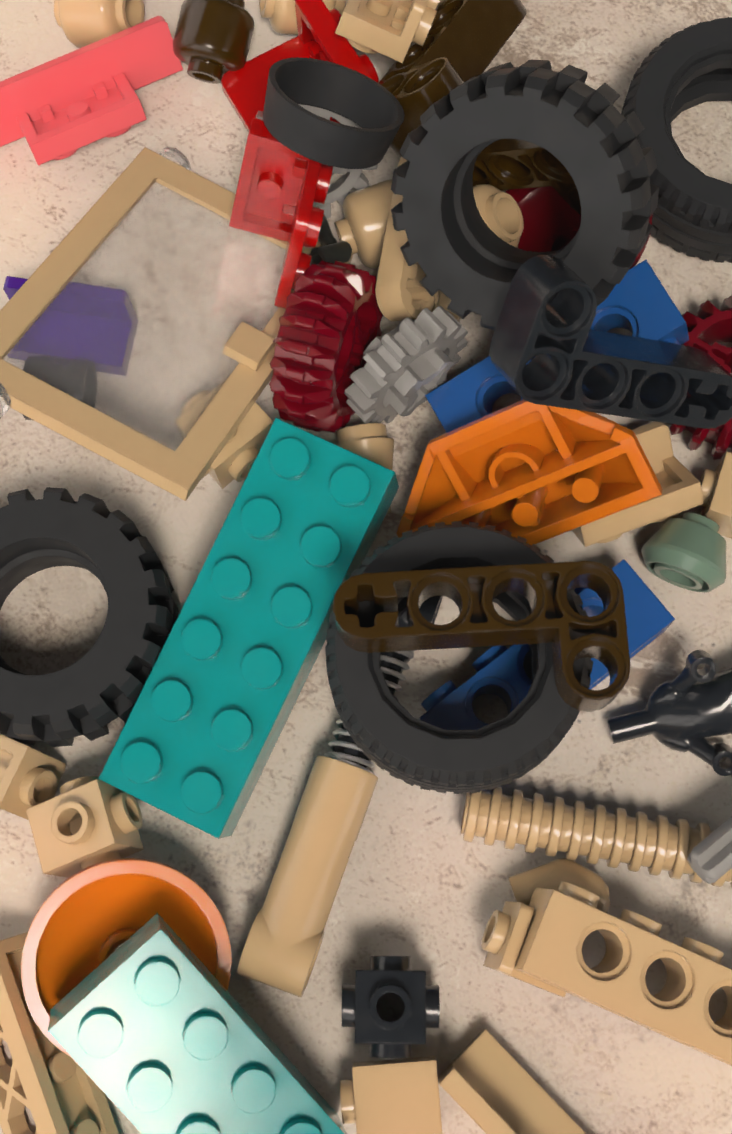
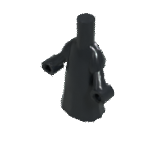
M703 650L691 652L686 659V666L682 672L672 681L667 680L658 685L649 695L645 709L607 718L613 744L652 734L660 743L672 750L684 753L687 751L691 752L711 765L717 774L721 776L732 775L731 747L725 743L713 745L705 739V737L732 734V668L716 673L715 664L709 653ZM706 663L704 668L697 669L699 664ZM727 757L726 760L719 762L721 758Z

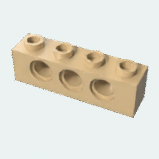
M561 881L558 891L535 888L528 905L534 908V913L517 958L515 970L732 1066V969L720 965L724 955L722 951L688 937H684L681 946L658 937L662 928L660 923L626 909L622 910L621 916L618 919L596 909L600 900L598 895L571 883ZM597 930L605 940L606 952L604 958L597 966L589 968L582 956V946L586 937L591 932ZM660 959L665 965L667 979L662 990L655 995H651L646 986V972L655 960ZM722 987L727 996V1009L720 1020L713 1022L709 1014V1001L712 994Z

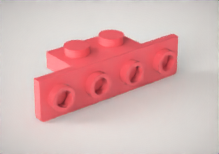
M156 16L0 81V147L25 137L37 164L41 165L50 160L65 159L73 155L78 148L104 137L122 135L131 126L147 120L141 102L134 90L183 70L180 59L174 54L173 39L165 19L162 16Z

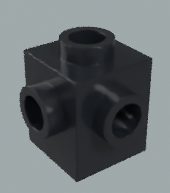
M370 956V970H356L355 984H342V1027H355V1044H370L369 1057L409 1058L411 1057V1044H426V1028H439V985H426V971L411 970V956ZM386 993H395L404 1001V1012L395 1021H386L377 1012V1001Z

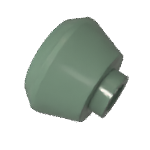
M687 512L683 514L681 519H668L643 545L641 552L646 568L658 578L683 589L705 593L714 590L725 582L726 540L718 533L719 525L705 516Z

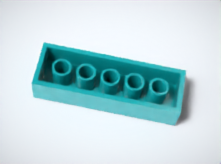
M275 418L98 779L218 839L232 836L325 643L327 630L330 625V616L333 613L334 595L340 585L350 578L352 572L356 568H360L361 562L365 559L399 489L394 471Z

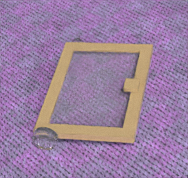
M144 147L0 310V419L9 408H12L186 501L273 376V369L269 364L275 352L273 340L279 332V317L283 316L286 310L274 306L287 241L229 227L235 193L190 171L189 160L178 149L166 147L158 154ZM319 239L317 241L316 247L321 246ZM303 246L302 253L310 254L312 249ZM351 255V259L345 263L351 264L353 255Z

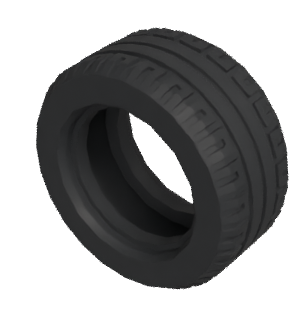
M732 17L691 25L684 28L683 31L672 34L670 38L662 41L659 47H655L649 53V56L645 57L640 68L635 72L621 112L624 118L633 111L636 113L645 128L637 136L641 149L653 147L657 168L650 175V184L658 186L659 192L658 205L652 214L653 227L650 234L654 238H658L661 243L672 246L679 253L683 252L690 257L697 256L705 261L713 260L714 262L724 263V261L732 263V184L706 176L684 158L672 136L671 122L682 111L703 102L732 101Z
M454 521L451 525H445V522L435 523V526L428 527V525L418 527V531L415 532L412 530L403 532L400 538L393 537L387 541L386 546L383 547L381 545L373 551L374 555L371 557L367 556L361 562L360 568H356L350 577L364 573L554 563V560L548 555L544 556L541 553V549L535 544L531 546L526 543L527 539L517 536V538L511 536L512 532L502 529V531L495 530V526L492 525L481 527L478 526L479 523L470 521L469 525L462 524L461 521ZM575 589L570 590L567 593V600L571 608L582 616H588L586 610L582 608L583 603L580 595L575 594ZM503 592L493 599V602L504 609L515 621L525 619L532 614L529 601L518 592ZM408 597L398 598L399 617L407 610ZM363 601L360 602L359 613L355 615L358 616L360 627L368 628L375 626L374 619L378 613L375 611L374 602ZM331 613L330 625L326 635V667L332 697L340 719L358 748L360 747L370 760L372 759L382 770L385 769L390 772L391 776L401 779L411 786L415 784L421 786L420 789L435 790L445 794L446 792L463 794L464 792L477 793L485 789L488 791L497 786L511 783L514 779H519L528 771L538 766L549 756L570 730L580 712L566 704L558 694L554 675L552 643L528 644L531 649L532 683L526 697L507 717L477 730L441 729L414 718L391 695L381 671L380 652H359L347 646L338 634L334 613ZM585 657L574 662L573 672L577 681L589 689L590 674L594 661L591 658Z

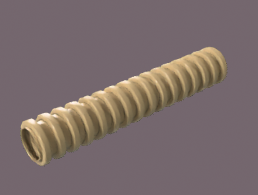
M497 786L491 792L484 790L477 793L467 792L460 834H463V840L466 842H472L474 836L484 838V845L492 846L495 840L504 841L505 849L513 850L515 844L524 845L525 852L534 853L536 847L545 849V855L550 857L556 856L557 851L565 852L566 859L575 861L578 855L586 856L588 864L595 865L599 859H604L607 862V866L611 868H617L621 862L627 864L629 871L637 872L643 866L648 867L650 875L657 876L660 875L662 870L668 871L669 877L672 879H680L683 874H688L691 882L701 883L702 879L690 867L687 857L692 849L713 831L710 830L708 823L700 822L696 828H692L689 826L688 820L678 819L675 824H670L667 816L658 815L655 821L648 820L646 812L640 811L636 812L634 817L627 816L626 810L623 808H616L614 813L606 812L605 805L596 804L593 810L585 809L584 801L576 800L573 806L564 805V798L555 797L553 802L544 801L543 794L535 793L532 799L523 798L522 790L514 789L512 795L502 794V787ZM732 868L715 883H711V885L721 887L727 881L730 882L732 887Z

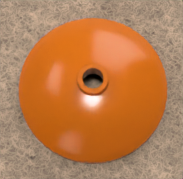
M140 858L113 859L97 863L75 873L61 883L43 902L31 922L22 952L21 979L25 1000L34 1021L50 1042L62 1052L69 1055L48 1032L50 1009L106 960L120 944L127 941L157 913L224 988L228 990L232 965L229 935L217 906L206 891L191 877L178 869L153 860Z

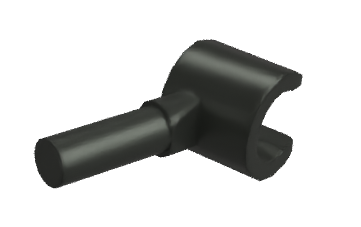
M324 215L318 237L321 246L311 250L310 255H312L310 265L319 264L321 261L335 263V261L348 262L352 254L351 245L345 241L337 243Z

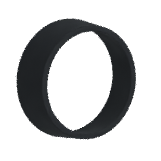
M299 57L287 58L271 66L265 96L263 121L273 137L292 151L329 166L345 169H364L373 167L381 162L402 125L405 116L400 102L393 94L376 81L355 70L324 60ZM298 104L332 111L353 121L362 128L327 120Z

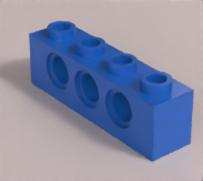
M647 260L628 270L622 281L613 288L607 299L597 306L595 318L590 328L603 332L613 328H624L632 333V337L679 345L689 341L686 321ZM488 356L425 396L447 433L491 414L495 401L502 395L509 393L519 394L492 364L491 358ZM535 356L532 359H530L526 363V365L529 364L535 358Z
M623 559L612 570L620 579L623 589L629 656L631 659L662 635L675 618L626 560ZM575 588L574 592L580 595L583 603L582 608L586 610L589 617L603 612L602 600L596 592L589 588ZM505 645L492 646L472 664L473 668L477 671L474 676L458 688L451 680L446 682L421 703L426 713L419 720L444 730H477L489 724L479 720L472 709V702L482 694H494L500 697L505 702L509 715L526 697L532 683L523 665L524 660L531 656L529 645H512L509 649ZM591 658L594 661L590 674L589 689L591 690L609 676L605 665L595 658Z

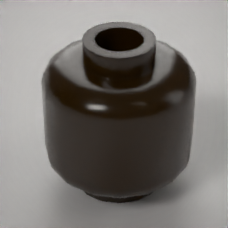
M185 0L183 2L173 40V51L183 63L188 65L187 74L203 82L218 84L221 82L222 75L227 71H237L244 67L254 31V19L244 9L245 2L243 0Z

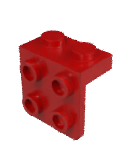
M295 0L298 36L247 61L240 70L227 71L222 76L223 91L248 132L252 118H256L258 111L264 110L269 70L274 63L280 60L297 57L324 60L355 70L379 83L377 72L369 57L365 53L357 55L348 39L335 33L342 16L336 8L328 10L322 0ZM330 117V121L341 124L336 119Z
M253 117L229 227L287 241L274 306L286 309L287 296L290 294L291 289L295 290L297 279L301 275H305V271L310 267L312 255L302 253L303 246L311 249L316 247L324 209L313 207V202L325 203L333 166L313 161L287 148L273 137L263 120Z

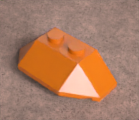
M523 399L429 441L396 534L400 538L403 532L409 530L415 532L418 531V527L424 525L432 527L435 526V523L445 522V525H451L454 521H461L462 524L469 525L470 521L479 523L478 526L481 527L492 525L495 526V530L502 531V529L512 532L511 536L516 538L520 536L527 539L526 543L532 546L660 496L663 489L634 431L594 412L533 404Z

